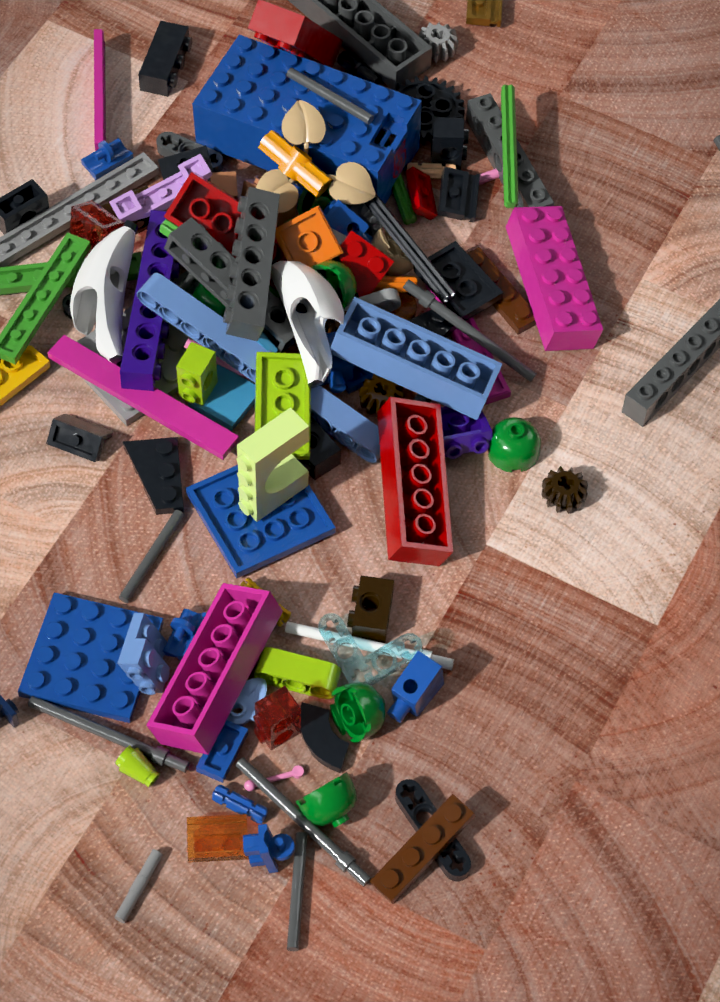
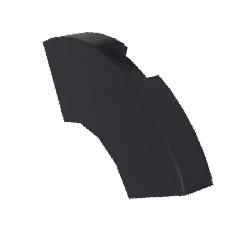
M302 702L299 714V727L302 739L310 750L311 755L325 767L341 773L349 749V743L340 739L332 731L329 723V709Z

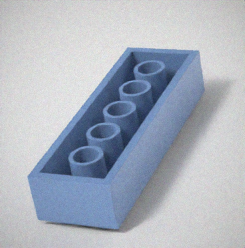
M354 297L344 316V323L340 324L330 348L331 354L475 420L478 419L503 364Z

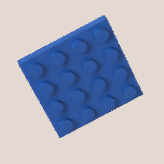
M238 465L186 488L187 496L236 579L336 533V527L309 484L258 522L251 515H245L239 507Z
M54 592L19 686V697L30 699L32 696H35L56 706L130 723L140 695L139 686H136L127 677L126 673L117 663L133 614L140 612ZM145 614L161 633L164 624L163 618Z

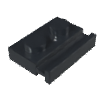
M444 167L441 178L438 216L457 220L467 219L473 223L476 218L480 174L472 175L467 171Z

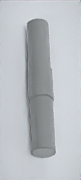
M155 849L151 851L114 917L117 921L121 923L126 922L163 856L161 852Z

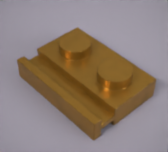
M467 0L466 24L481 26L497 24V27L501 26L502 0Z

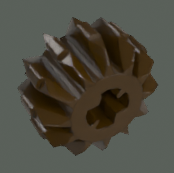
M373 374L372 380L365 379L363 387L359 390L361 408L366 409L368 416L376 413L377 418L378 410L389 397L405 398L402 386L385 378H379L375 374Z
M561 466L557 472L550 470L547 478H544L542 481V499L547 500V507L556 506L557 513L561 508L565 509L568 514L572 511V507L579 510L582 502H585L587 499L588 483L582 480V472L574 474L572 467L568 471H564Z

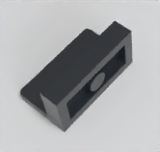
M63 414L53 418L46 444L97 462L100 459L104 441L112 437L113 431L74 416Z

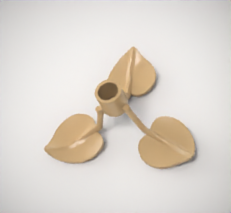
M302 100L296 101L285 114L281 127L282 134L289 143L293 145L304 143L303 151L307 155L309 143H320L326 131L325 122L320 112L313 105ZM347 162L341 164L336 170V176L328 175L334 180L329 186V194L334 200H340L345 205H358L366 203L375 197V190L370 175L358 163ZM280 169L266 172L256 186L257 189L280 194L278 213H285L296 205L298 190L293 184L305 187L291 178L288 180V177Z

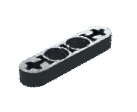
M406 779L397 785L395 791L396 803L417 832L423 824L417 821L416 816L420 812H428L433 815L437 809L416 781ZM404 790H407L409 793L414 791L413 799L417 806L413 808V802L408 796L403 798ZM457 838L435 859L445 876L452 881H463L470 873L471 860ZM452 851V857L457 864L463 863L462 871H459L457 868L451 869L452 859L449 854Z

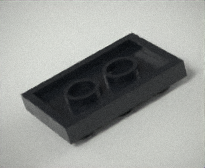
M456 241L428 257L456 292L455 298L452 301L444 303L414 266L416 275L438 299L465 321L503 299L504 292Z

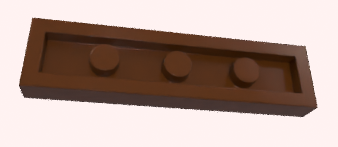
M478 247L468 252L467 254L504 292L503 299L493 304V306L517 335L535 326L536 322L531 306L481 248Z
M452 794L370 880V883L386 899L394 904L476 817L475 813Z

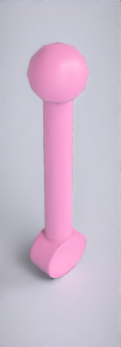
M298 765L292 771L266 779L271 783L290 777L299 779L303 776L304 769ZM251 780L246 781L244 784V788L247 791H253L257 787Z

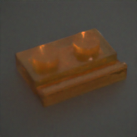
M247 814L187 817L188 863L249 860V856H245L243 850V835H248Z

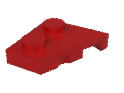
M351 230L340 244L344 253L338 257L354 274L357 293L359 297L373 292L394 263V260Z

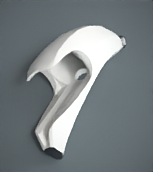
M129 220L125 221L123 227L111 232L101 240L85 258L76 276L70 302L71 316L76 330L84 335H88L96 321L97 350L114 364L121 362L123 357L122 320L124 296L134 249L135 233L138 229V226Z
M272 260L270 277L282 299L305 368L308 387L315 388L324 383L332 368V354L325 332V323L327 319H335L340 324L344 323V310L341 301L331 284L313 268L298 261L277 262ZM298 303L304 304L307 313L303 314L296 311Z

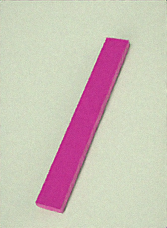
M63 335L48 351L49 359L222 460L226 458L239 442V436L155 387L154 391L121 388V367L111 363L66 335Z

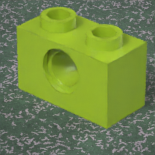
M191 342L176 366L179 396L189 403H197L203 406L218 382L216 351Z

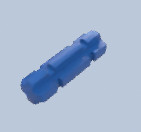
M218 785L213 791L212 800L221 805L225 803L226 807L246 818L250 816V820L258 824H262L268 814L266 807L260 804L254 805V801L234 791L230 793L229 789L222 785Z

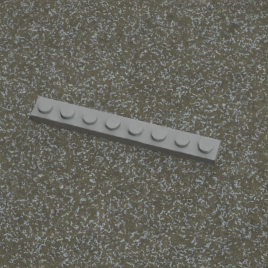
M143 152L1 236L0 267L7 266L102 209V205L137 188L159 174V167Z

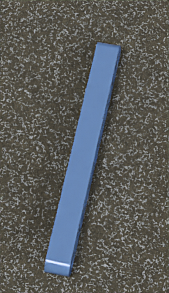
M153 273L137 292L140 302L203 347L216 351L217 357L255 383L256 352L271 351H267L254 340L227 335V323H223V317L163 275ZM323 387L311 388L310 415L332 438L367 462L375 463L380 457L378 426Z

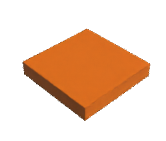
M319 205L276 228L275 238L287 261H298L311 267L344 253Z

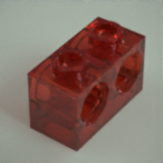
M93 200L71 206L70 234L90 241L91 249L111 232L123 227L124 222Z
M285 686L255 703L253 719L256 728L253 730L261 744L266 743L270 750H273L300 734L301 708Z

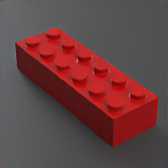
M258 0L248 29L255 32L254 37L262 42L333 68L343 41L309 18L263 0Z
M191 172L164 217L178 227L192 217L232 255L235 239L238 240V234L234 233L237 218H241V212L237 211L239 200L196 172ZM275 238L272 260L277 262L287 261ZM270 277V283H269V285H270L271 287H273L274 289H276V287H275V285H274V283H273V281H272V279H271V277Z
M389 397L377 412L388 560L440 566L453 553L440 404Z

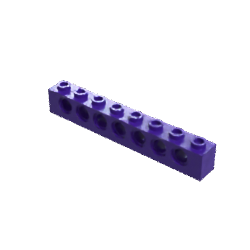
M151 210L120 368L121 388L154 391L155 381H160L162 366L159 364V359L164 360L165 343H163V339H168L169 323H166L165 319L142 304L137 297V292L153 273L163 275L174 284H176L174 278H179L180 263L164 249L168 237L159 231L160 225L166 219L164 215L167 211Z

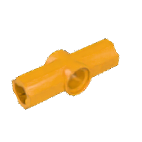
M271 130L262 138L258 148L279 165L278 168L286 176L301 183L316 197H320L329 188L332 179L311 162L312 158L300 148L292 146L274 130Z

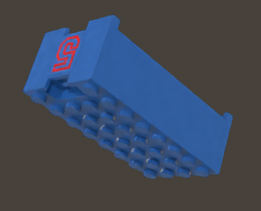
M239 34L192 103L196 143L203 146L206 145L217 152L267 171L279 169V165L258 147L262 138L271 130H274L284 138L281 129L283 118L296 101L302 100L313 105L320 112L326 127L324 138L320 143H309L308 155L312 158L311 162L325 174L335 176L336 170L341 164L347 162L360 164L369 173L375 193L386 204L392 194V187L402 170L406 171L408 163L412 161L420 148L422 100ZM291 67L374 115L372 123L370 125L366 124L286 76L287 71ZM386 131L379 145L374 143L378 133L383 134ZM391 134L397 135L391 146L384 147ZM304 143L301 145L291 144L292 146L300 148L302 151L304 150Z

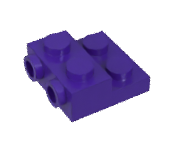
M447 406L441 407L445 457L456 459L464 453L475 452L482 454L489 449L492 429L483 411H481L478 419L475 420Z

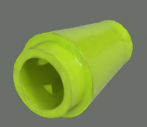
M130 745L120 754L115 762L120 772L145 784L148 788L160 776V773L156 771L138 748L134 749Z

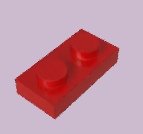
M411 167L406 171L413 211L417 215H421L431 221L438 214L430 176L415 167Z

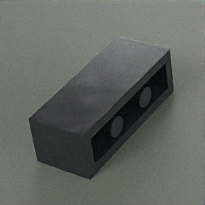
M160 21L138 74L140 91L168 97L171 88L176 87L178 71L183 69L185 54L190 52L192 47V37H189V26Z

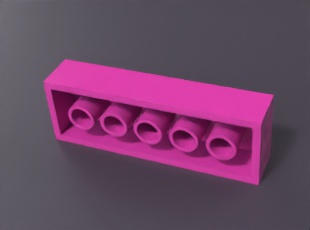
M562 206L514 207L507 222L506 230L544 350L594 349L603 332V327Z
M226 583L221 585L146 725L161 745L209 755L283 612L270 591Z

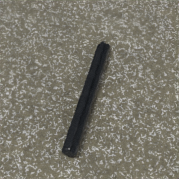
M375 193V197L364 204L444 303L452 301L455 298L456 292Z

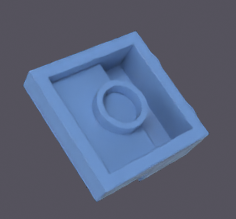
M134 613L117 664L123 669L127 677L136 686H139L140 692L147 695L162 693L165 682L169 679L170 667L163 660V656H165L163 649L167 641L145 613Z

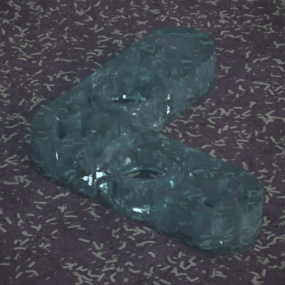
M328 613L321 617L318 622L319 632L348 683L360 682L359 680H352L355 677L354 671L359 669L361 672H365L370 669L366 663L371 661L378 675L373 677L372 671L365 674V681L363 683L372 686L408 665L418 650L423 652L421 639L413 633H407L364 657L339 615ZM330 620L333 623H339L336 626V630L340 637L345 633L347 637L338 639L333 645L330 643L336 640L331 631H324L327 628L326 623ZM408 640L410 643L416 642L415 652L413 654H410L409 651L400 654L403 660L398 662L396 654L391 649L396 647L399 652L405 648L404 642ZM343 644H350L354 649L353 655L348 659H342L338 656V649ZM382 654H388L393 658V663L388 669H381L377 666V659Z

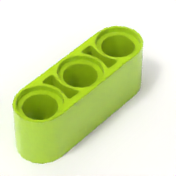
M264 647L253 676L254 678L265 679L267 685L321 699H332L334 696L331 697V694L337 688L342 670L336 664L272 647Z

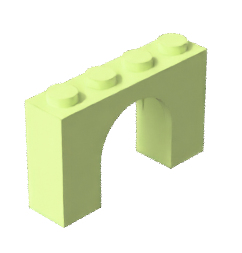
M291 407L237 444L238 504L242 512L247 516L251 515L256 522L308 486L309 471L292 453L309 442V426Z

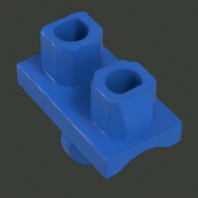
M117 138L109 144L104 140L98 143L99 149L82 158L81 163L96 181L134 157L133 153Z
M184 608L179 618H173L170 624L173 631L163 649L166 656L175 657L179 661L182 660L206 612L196 613Z
M267 824L258 825V833L243 835V850L245 856H249L251 867L265 865L269 873L278 872V866L274 859L280 861L287 860L295 852L293 839L287 834H277L273 837Z

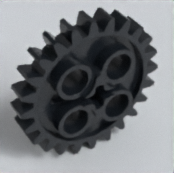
M415 76L414 82L405 79V86L397 83V90L391 89L422 100L420 128L422 145H425L426 140H430L432 143L434 117L464 118L465 115L464 100L460 99L461 93H454V86L446 88L447 81H443L441 84L437 83V77L431 82L427 76L424 77L423 81H420Z

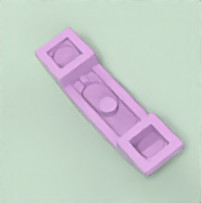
M199 154L178 165L180 172L136 195L130 190L109 201L121 223H124L126 220L136 221L149 217L151 210L164 211L168 209L191 172H196L208 180L212 176V172L202 155Z

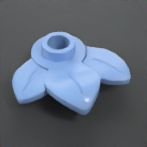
M252 678L246 681L227 718L228 721L243 726L249 721H264L272 715L275 706L264 700L267 693L265 679ZM240 708L243 711L237 714L233 712V709Z

